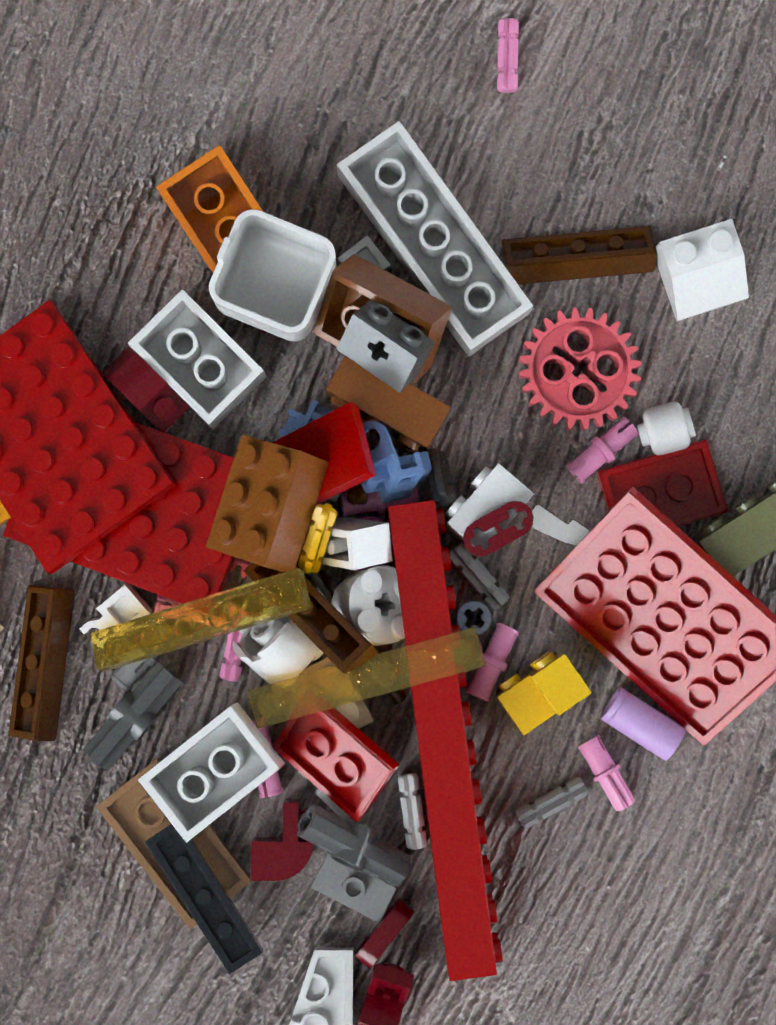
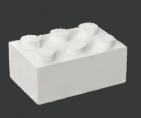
M183 289L128 342L129 346L212 429L223 421L267 377L264 370Z
M237 702L139 778L138 781L187 843L279 770L285 762Z

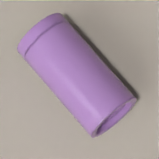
M619 687L613 694L600 716L601 720L664 761H667L672 756L686 732L684 727L622 687Z

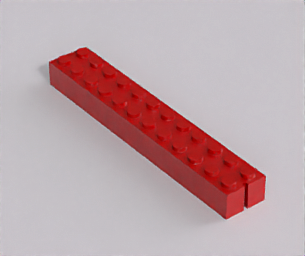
M435 500L388 506L449 981L497 975L496 963H503L500 938H498L497 932H491L490 925L498 923L495 899H493L492 893L486 894L485 884L492 883L490 861L487 855H481L480 844H487L485 822L482 816L476 817L475 805L482 804L479 781H477V777L471 778L470 766L477 765L474 741L472 739L466 740L465 726H472L469 702L461 701L459 687H466L464 664L456 663L454 651L455 648H461L459 625H451L449 610L456 609L454 587L446 586L444 572L451 570L448 547L441 548L439 534H445L446 532L443 508L436 509Z

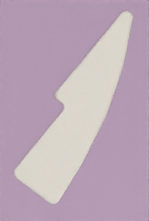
M536 505L532 511L534 516L532 527L565 543L577 545L589 533L587 528L575 520H572L570 524H566L540 505Z

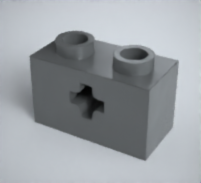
M370 299L352 314L336 349L401 393L418 377L435 342L425 336L419 328L409 325L394 315L388 307Z

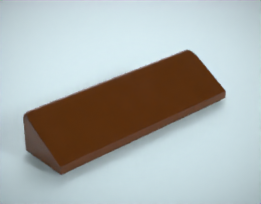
M651 226L502 240L504 266L518 285L649 273L655 270L657 252Z
M251 563L244 570L344 675L378 654L373 645L296 568L293 575Z
M28 585L8 735L10 737L33 741H55L75 595L73 590Z

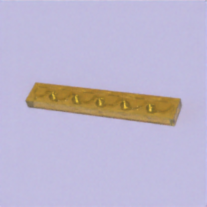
M298 568L91 632L96 668L105 672L311 609L304 571Z
M474 627L377 654L345 675L336 666L247 690L258 729L487 665L477 629Z

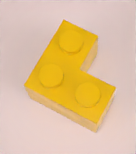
M547 651L530 663L533 670L520 678L516 673L498 685L501 692L495 697L523 736L553 715H561L592 693L570 660L563 653H556L554 655L553 652L549 653Z

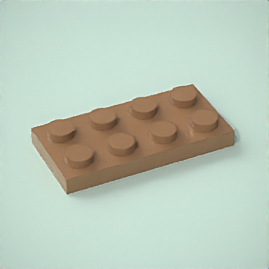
M157 758L98 804L96 808L191 930L197 925L196 921L145 843L147 839L172 824L138 781L139 778L161 762ZM210 824L192 838L230 898L251 882V876Z

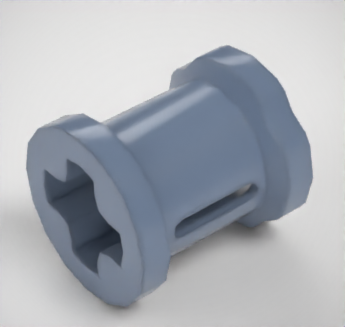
M471 601L464 603L456 612V624L459 625V630L466 635L476 636L483 634L491 624L490 610L481 602ZM479 609L482 613L479 617L482 625L480 627L472 625L470 628H467L464 625L467 621L464 612L466 610L474 612Z

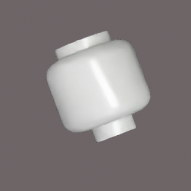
M669 402L646 409L643 413L644 423L637 425L642 446L650 445L653 453L656 455H665L686 449L690 445V438L696 436L688 407L682 409L678 402Z

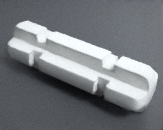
M416 773L402 774L398 776L399 792L403 794L400 800L404 828L407 829V833H405L406 846L410 850L422 849L427 846L426 832L422 830V826H425L421 795L417 792L420 789L418 775Z

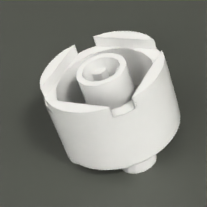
M383 565L360 570L349 575L337 586L333 593L331 604L373 646L395 643L405 638L395 567Z
M269 599L262 601L248 613L238 628V631L242 633L239 644L235 640L233 642V651L242 661L267 683L280 685L282 688L292 686L297 681L299 674L310 662L318 659L323 654L297 625Z

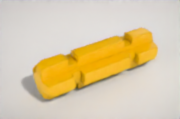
M318 504L314 508L311 519L313 521L310 522L303 545L304 551L301 552L298 566L306 574L318 573L321 570L324 560L322 557L325 556L333 531L331 527L334 526L337 517V510L333 509L331 504Z

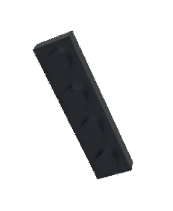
M170 824L145 841L229 975L263 953V948L193 839L186 843L175 827Z

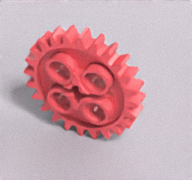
M574 307L571 310L570 318L566 319L560 310L556 313V324L548 318L543 319L542 324L545 332L533 328L531 335L536 340V343L525 341L522 346L531 354L520 356L518 359L519 363L528 366V369L518 373V378L529 380V383L522 387L521 392H533L534 396L528 403L529 407L540 403L543 407L538 417L542 418L550 412L553 414L552 426H555L562 418L566 420L567 431L572 429L575 421H579L582 431L588 429L589 420H593L597 428H601L603 426V415L614 421L617 418L614 407L625 411L629 406L623 397L634 398L637 394L634 389L629 387V384H636L641 381V377L633 374L632 370L639 368L642 362L631 360L630 356L639 348L638 346H626L625 342L629 339L631 333L628 332L619 336L617 330L621 324L620 321L615 322L610 327L606 325L607 313H603L599 320L593 319L592 308L588 309L584 317H580L577 308ZM574 334L582 336L587 344L586 350L582 352L571 350L568 346L567 338ZM558 347L569 361L556 355L553 352V348ZM603 358L611 360L616 368L615 374L612 376L600 374L597 369V361ZM583 362L587 366L584 371L586 375L581 374L577 378L572 374L575 368L573 364L577 366ZM548 363L559 365L563 373L562 378L557 381L547 379L543 373V366ZM588 377L604 385L606 391L601 392L598 390L597 386ZM577 387L588 389L592 397L591 403L585 406L577 404L573 400V389Z

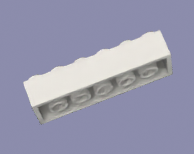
M400 121L337 164L338 177L418 288L452 306L446 327L468 357L530 314L533 308L532 303Z

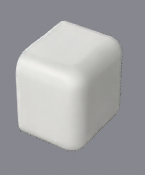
M260 210L244 211L235 220L229 237L224 238L217 255L218 263L209 283V292L216 307L224 315L285 340L300 341L307 337L312 330L332 272L337 266L334 246L327 238Z

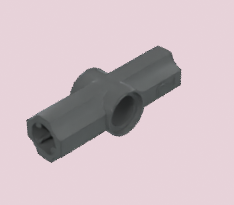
M158 661L133 691H128L108 715V721L96 732L83 751L98 766L109 771L135 740L138 741L158 719V712L181 688L180 686L184 681L169 667Z
M310 805L299 820L297 836L331 853V858L336 862L357 871H365L391 886L398 887L407 878L412 866L410 864L411 856L378 839V834L372 829L353 821H345L317 805Z

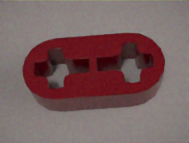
M512 501L474 521L466 528L463 534L465 549L474 556L483 557L520 538L533 525L534 516L532 510L523 502ZM509 509H513L516 513L523 512L526 518L521 522L523 526L521 530H517L515 526H510L503 531L500 528L499 524L509 518L507 512ZM493 527L495 528L497 534L487 540L489 546L487 549L483 550L480 545L475 547L471 545L470 540L474 537V529L479 528L481 532H486Z
M400 898L397 899L361 943L354 957L367 968L372 967L404 928L415 910Z

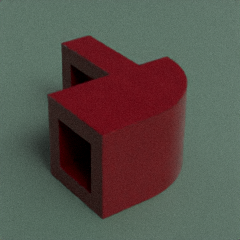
M129 346L102 372L161 432H165L190 408Z
M285 799L283 802V837H254L251 841V881L286 880L298 874L308 863L314 849V844L297 836V825L302 814L307 811V809H300V799Z
M374 964L356 1025H399L404 1003L412 987L414 974L406 972L404 968L395 964Z

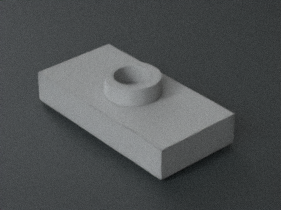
M328 852L311 888L379 923L397 887L386 884L365 871H357L336 862L331 858L332 854Z

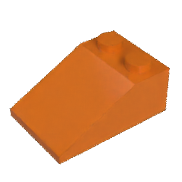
M220 145L156 186V189L212 273L218 263L217 255L224 238L229 237L237 217L244 211L252 209L263 212Z

